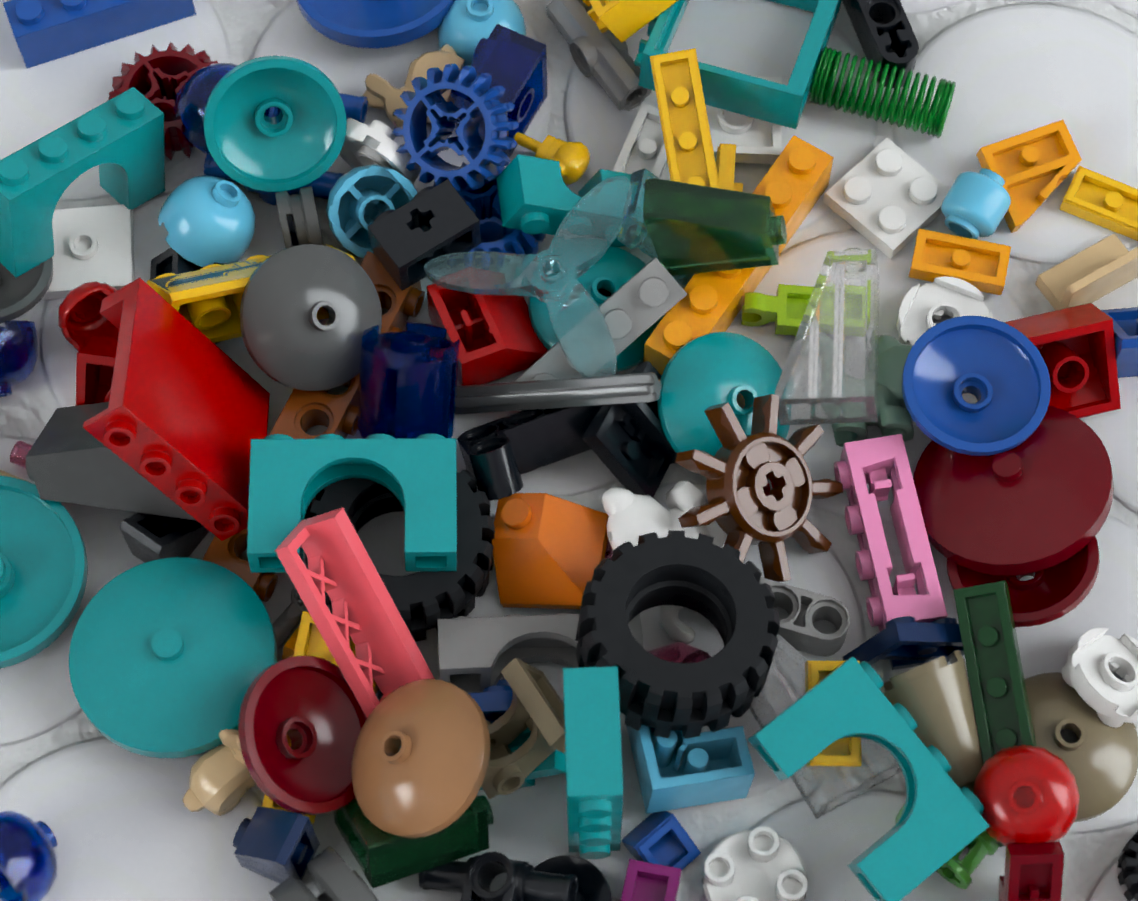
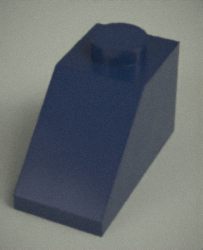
M260 806L257 807L252 819L245 818L242 821L233 840V847L237 848L234 854L242 867L280 884L290 876L302 881L307 871V863L313 859L320 845L309 817L296 812Z

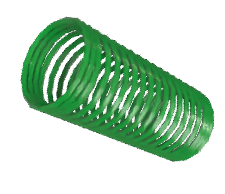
M827 46L822 50L811 85L810 103L814 102L822 106L826 102L828 108L834 104L836 110L842 106L844 113L850 107L852 115L858 109L860 117L866 110L865 116L867 119L873 114L875 121L881 116V121L885 123L889 117L890 125H893L897 119L898 127H901L905 121L906 129H909L913 122L912 129L914 132L918 130L921 124L920 131L922 134L928 128V135L932 134L933 137H941L956 87L955 81L951 82L943 78L940 79L931 104L937 80L936 76L932 77L922 106L929 76L928 74L924 75L914 104L921 73L918 72L916 73L905 106L913 74L911 69L908 71L897 104L905 73L903 67L900 70L889 103L897 66L895 65L892 68L881 101L889 64L887 63L884 66L872 102L882 64L879 61L877 62L864 101L874 62L871 59L869 60L856 100L866 61L865 57L861 58L848 98L853 73L858 60L856 54L853 56L849 74L840 97L850 54L848 52L845 55L840 76L832 95L842 51L840 50L837 53L836 49H828Z

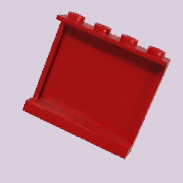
M139 277L102 299L100 314L119 329L109 407L85 421L83 428L218 539L223 541L248 528L251 439H264L267 436L270 393Z

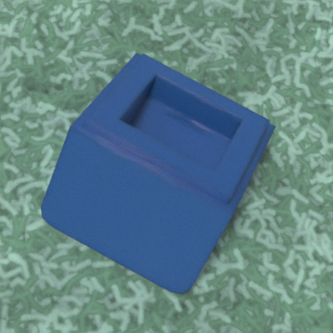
M668 811L652 813L622 839V843L638 861L680 868L681 871L701 854L673 813Z

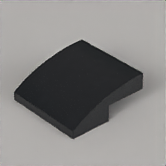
M650 361L642 362L630 373L653 372L657 375L658 379L661 380L662 377ZM658 400L655 402L603 405L582 437L626 489L634 494L650 495L652 498L670 464L675 463L677 453L673 450L663 432L658 414Z

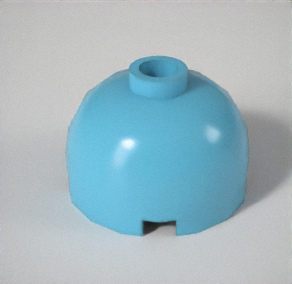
M455 0L444 17L442 24L438 27V46L440 49L446 43L449 44L457 55L465 60L463 67L469 65L475 67L476 76H479L481 73H489L493 77L505 73L518 63L521 58V51L526 43V25L519 6L513 0Z
M375 164L353 168L339 177L329 193L326 212L330 230L340 245L356 256L364 258L367 251L372 252L367 226L371 225L383 212L396 210L412 201L418 192L409 179L392 168Z
M209 175L190 178L176 187L161 207L158 217L159 227L164 222V226L169 232L165 238L169 246L184 259L201 267L214 263L231 264L238 262L249 248L256 227L253 206L243 191L230 181Z

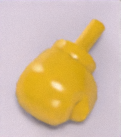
M517 132L514 136V140L518 145L535 152V157L559 161L561 175L566 185L578 181L588 167L590 153L588 148L581 142H566L548 135L541 143L520 132Z

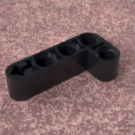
M842 0L868 63L871 59L874 61L871 69L873 75L877 62L880 61L882 63L877 82H880L884 66L888 63L889 69L884 87H887L892 68L895 65L897 66V71L892 89L895 88L900 70L904 67L905 73L901 87H903L908 71L911 69L914 71L919 46L900 0Z
M603 405L522 410L462 433L457 438L466 469L477 479V491L485 492L488 500L508 497L521 490L524 486L521 474L591 450L582 437Z

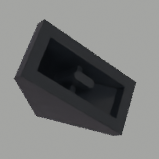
M136 513L122 520L120 530L131 553L143 562L172 557L189 558L209 533V530L196 520Z

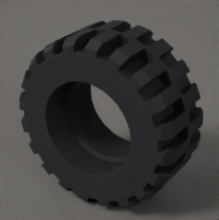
M457 461V571H421L405 576H390L379 573L415 642L427 640L426 630L436 628L438 632V619H453L456 614L458 616H468L475 608V597L483 596L489 584V571H492L493 545L491 539H494L495 529L494 518L490 517L489 500L485 492L477 491V479L468 470H462L460 473L457 472ZM349 478L334 482L322 489L316 495V500L313 499L309 504L305 519L344 508L356 533H358L366 523L375 517L390 512L404 511L397 497L385 486L368 479ZM305 554L306 568L308 570V558ZM325 591V603L329 605L332 614V602Z
M669 530L668 536L664 538H658L655 532L639 536L637 546L633 547L631 542H625L613 550L612 560L609 558L602 559L594 569L593 579L587 582L584 589L576 634L578 668L618 666L620 712L626 716L624 724L637 731L640 730L643 724L655 728L653 736L669 738L671 730L682 731L684 738L698 737L701 734L702 727L707 725L710 731L716 732L728 726L731 715L740 718L751 707L753 697H758L765 685L778 644L776 637L780 628L779 612L773 608L775 596L770 585L766 583L759 585L762 573L753 562L748 561L743 564L739 560L740 551L729 544H726L724 548L714 545V537L699 533L698 539L685 537V531ZM675 605L689 608L703 615L714 625L723 640L724 648L714 656L699 662L675 663L666 661L645 650L632 635L628 623L639 613L656 606Z

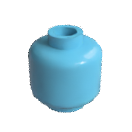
M982 168L979 173L972 171L960 173L941 206L942 213L946 217L945 225L961 237L977 240L978 237L993 235L1011 204V197L1003 187L1005 180L997 173Z

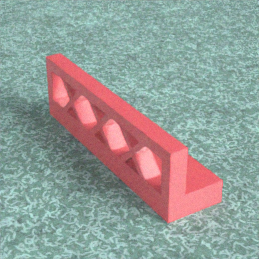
M344 508L302 520L275 549V552L365 716L368 718L374 708L399 687L417 680L435 678ZM300 546L308 558V570L297 552ZM325 591L332 602V614L325 603ZM349 635L355 644L356 658L349 647ZM373 679L383 695L380 700H378L373 691Z

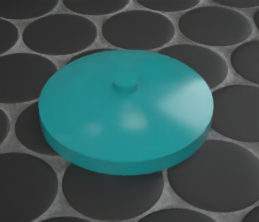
M0 476L1 669L21 663L37 655L51 645L66 630L81 605L88 576L85 545L73 518L60 502L42 500L36 485L25 480L7 476Z
M188 557L162 558L145 562L124 571L102 587L91 599L82 612L73 632L69 651V674L72 688L80 707L96 729L111 742L130 752L148 757H188L206 752L223 744L219 737L221 730H239V714L244 696L253 680L265 668L277 662V643L273 626L262 601L255 591L238 575L220 565L201 559Z

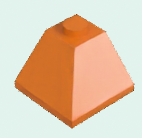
M515 493L498 499L494 520L495 536L494 539H491L493 545L500 604L503 607L580 610L586 584L593 579L594 569L602 559H605L608 542L606 528L608 515L546 493Z

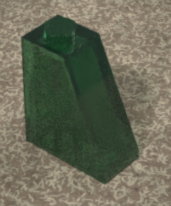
M656 178L645 180L643 219L660 263L672 276L778 265L779 245L786 244L787 241L786 224L783 215L776 216L769 196Z
M477 795L468 809L450 826L435 834L420 838L399 837L376 827L364 815L356 797L345 806L334 810L335 824L372 889L489 849L488 826L493 825L494 822L490 803L484 795Z

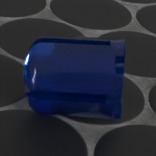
M406 322L405 332L379 334V325L364 331L361 336L358 430L362 439L372 434H388L395 439H415L420 435L430 433L439 434L445 438H452L455 432L459 339L456 342L446 339L447 329L412 322Z

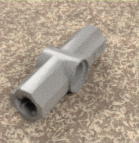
M552 0L547 5V16L569 43L572 58L579 70L586 77L594 76L619 110L627 109L630 111L641 105L652 90L638 86L640 68L634 66V60L628 54L626 41L621 43L610 30L603 34L587 13L593 7H588L582 0Z

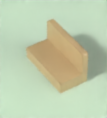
M1114 233L1038 275L1035 285L1055 311L1093 303L1138 277V247L1128 251Z

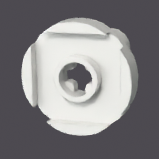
M347 118L345 141L339 155L352 168L372 164L389 167L409 179L412 184L415 183L421 172V168L413 171L405 168L407 162L411 159L410 153L402 154L396 152L400 145L394 141L396 136L392 133L393 130L389 126L377 120H373L370 126L355 119Z
M954 277L934 278L932 283H926L920 286V283L915 285L904 296L896 323L899 334L898 341L901 344L914 345L923 333L936 325L932 319L941 320L943 315H949L952 318L961 316L993 318L992 311L989 313V309L984 303L985 297L972 284Z
M1108 628L1090 629L1069 650L1067 662L1061 670L1063 679L1069 686L1075 688L1080 697L1096 711L1099 719L1104 724L1118 728L1124 722L1138 723V641L1127 634H1123L1119 639L1111 635H1104L1109 630ZM1112 673H1118L1122 680L1116 678Z

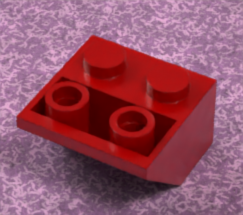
M468 271L426 286L429 317L460 386L486 384L525 370L548 351L532 327L528 305L515 279Z

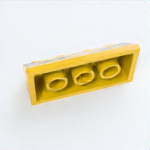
M341 251V252L347 254L348 256H350L352 259H354L353 255H350V254H348V253H346V252H344V251ZM255 255L245 261L226 265L210 264L200 270L177 275L165 273L152 280H147V284L213 343L242 337L239 316L244 289L254 271L270 256ZM321 307L317 312V319L329 318L328 311Z

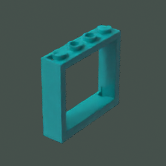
M678 0L649 22L647 36L650 37L648 40H640L638 54L634 61V66L641 67L638 86L655 91L650 56L668 52L689 0ZM768 0L814 13L788 85L698 62L705 105L796 129L811 90L820 55L828 44L842 0Z

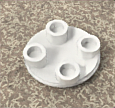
M760 826L753 830L740 831L726 837L714 847L704 863L703 889L707 901L805 900L808 888L805 864L797 850L769 827Z

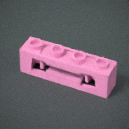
M902 434L844 443L840 461L834 463L835 480L843 484V490H846L850 505L845 506V521L849 535L857 534L860 551L855 553L858 576L861 581L868 580L871 597L866 598V608L870 625L872 627L878 626L881 632L886 628L885 624L888 621L899 617L910 616L914 617L916 622L927 623L947 618L948 615ZM868 483H869V487H870V493L868 492V488H867V484H868ZM890 488H892L894 496L890 512L906 574L896 575L893 587H891L889 579L893 566L877 505L878 501L888 500Z

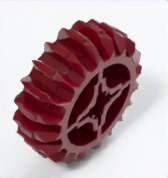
M170 41L166 51H159L152 44L150 55L144 57L135 52V64L122 63V76L113 77V91L109 92L108 100L135 87L164 113L165 156L172 160L176 151H183L190 158L191 148L196 145L206 150L207 144L203 126L204 112L212 90L225 75L223 74L222 67L217 61H211L210 56L207 55L205 50L195 54L194 49L189 43L181 51H177L176 46Z

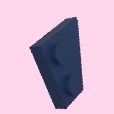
M910 616L895 618L885 624L886 628L843 656V661L854 657L859 663L866 661L872 665L879 660H890L892 670L922 665L942 656L945 657L947 662H950L948 655L954 651L960 650L962 656L964 655L959 623H957L955 618H941L930 623L916 622L915 618Z

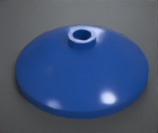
M961 316L936 324L923 333L912 346L902 372V394L913 421L931 440L961 454L988 456L1003 453L1017 447L1036 431L1047 412L1050 402V376L1039 350L1019 330L993 318ZM962 394H973L978 402L974 404L968 403L963 399Z

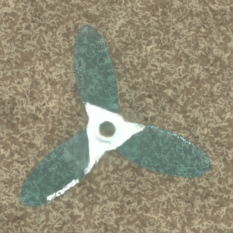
M614 176L603 180L593 187L563 219L547 250L541 251L538 254L474 251L441 255L431 259L424 265L425 275L436 285L451 290L471 294L518 295L538 298L547 305L553 332L562 350L583 377L616 375V353L608 325L595 300L578 281V278L603 257L618 236L632 205L631 183L625 176Z

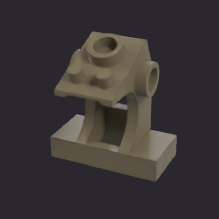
M516 657L500 671L513 690L511 705L492 724L486 720L490 735V757L486 776L481 787L489 800L499 794L508 795L518 790L523 785L525 778L555 750L566 754L563 701L542 671ZM529 728L531 731L529 738L521 747L512 752L508 745L525 729Z

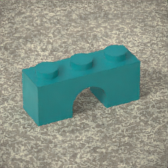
M517 154L496 178L502 225L505 228L522 230L527 234L543 233L561 236L570 241L586 240L604 243L608 246L625 247L648 225L641 178L638 175L600 169L576 195L564 183L559 161Z

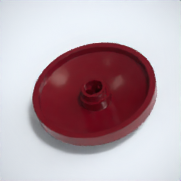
M1050 405L1036 431L1022 444L1003 453L988 456L966 455L949 450L931 440L921 454L913 475L926 532L931 545L952 562L967 569L991 575L1010 576L1038 572L1060 564L1074 556L1100 531L1110 512L1114 493L1110 459L1098 435L1085 422L1073 414Z

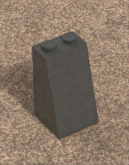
M109 402L57 408L26 455L27 475L31 481H35L42 500L195 520L83 428L85 421L108 409Z

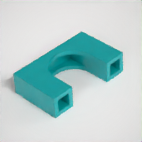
M135 87L128 89L0 160V263L16 278L55 256L52 227L55 207L67 187L85 171L99 165L100 186L117 202L130 210L137 208L165 191L164 113Z
M430 433L420 435L415 439H395L388 434H372L365 439H344L336 434H322L315 437V439H293L284 434H272L264 439H251L247 557L251 573L286 572L275 549L304 520L309 504L322 489L334 482L349 478L375 481L389 489L399 500L405 514L406 572L457 571L456 438H445L442 435ZM300 546L297 552L303 561V549Z
M851 657L748 738V741L780 781L788 779L826 747L842 738L858 737L868 739L881 745L893 755L902 769L906 782V801L903 812L892 829L847 866L875 901H900L985 831L989 825L981 816L984 806L976 795L967 787H963L960 790L947 774L951 770V766L944 755L931 744L926 747L913 730L917 728V724L911 714L900 703L892 705L882 693L880 688L884 686V683L878 673L866 661H862L859 664L854 657Z
M618 666L563 668L568 851L579 852V857L584 859H603L611 855L610 851H620L624 794Z

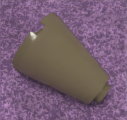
M957 650L948 655L950 665H948L945 657L942 656L890 678L889 681L884 683L886 692L883 694L892 705L900 703L911 714L917 724V728L913 731L926 747L930 744L935 746L944 755L951 766V770L947 774L959 789L967 787L973 792L975 778L983 766V759L965 659L961 651Z

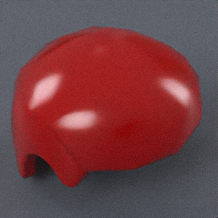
M88 282L78 286L67 294L58 307V326L61 328L65 339L77 351L94 335L118 338L119 329L100 314L102 299L117 291L105 282Z

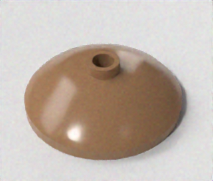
M423 679L399 687L374 708L357 738L351 769L352 785L360 809L371 823L381 830L399 837L420 838L435 834L450 826L468 809L482 786L490 757L489 729L480 706L470 694L449 682Z

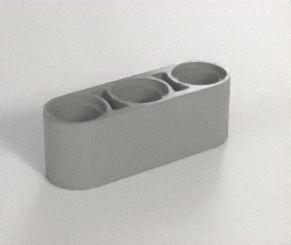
M761 577L759 585L766 583L772 589L775 596L774 606L785 609L789 615L786 619L779 620L780 628L776 637L778 645L824 657L833 655L841 649L850 625L848 609L842 602L832 597ZM819 620H827L834 624L837 631L832 634H822L814 628L813 623Z

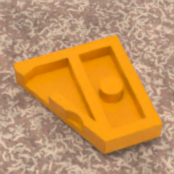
M1063 119L982 147L976 154L982 168L997 173L1005 180L1003 187L1011 197V204L1004 218L1011 233L1018 231L1082 160Z

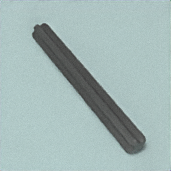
M649 372L446 387L442 391L440 405L447 414L456 415L655 402L660 398L662 383L655 373Z

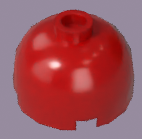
M1022 744L1000 750L985 761L975 778L973 793L984 806L981 816L989 825L985 831L990 837L1004 846L1014 843L1057 842L1067 834L1077 818L1080 795L1075 776L1060 757L1042 747Z

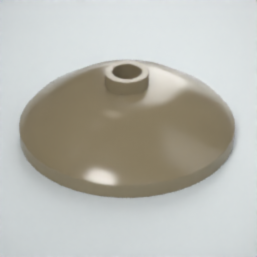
M1061 672L1043 673L1024 679L1036 747L1045 748L1060 757L1075 776L1080 799L1077 818L1074 822L1086 821L1104 814L1113 808L1127 793L1138 770V735L1134 723L1124 722L1118 728L1104 724L1099 719L1096 711L1080 697L1075 688L1065 682ZM1064 729L1073 731L1077 737V742H1066L1061 737L1060 731Z

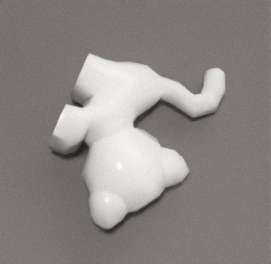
M679 481L666 493V504L669 509L663 507L650 495L634 494L628 489L619 487L610 488L602 496L603 507L608 515L606 528L612 550L625 542H631L633 547L637 546L639 536L653 532L657 533L658 538L667 537L669 530L685 531V537L698 539L699 533L714 537L713 544L723 548L727 534L720 528L716 520L706 526L681 527L679 517L691 508L702 506L707 502L706 496L689 481ZM662 605L660 609V624L669 637L683 645L691 643L694 640L695 631L678 618L679 611L685 607Z

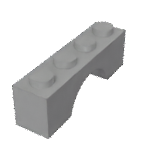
M562 612L554 615L537 616L510 614L504 617L471 618L468 616H458L453 619H438L439 680L449 682L467 693L483 692L484 688L498 683L503 677L500 671L515 657L525 663L552 662L567 668H578L576 634L579 614ZM639 613L628 623V626L634 638L644 648Z

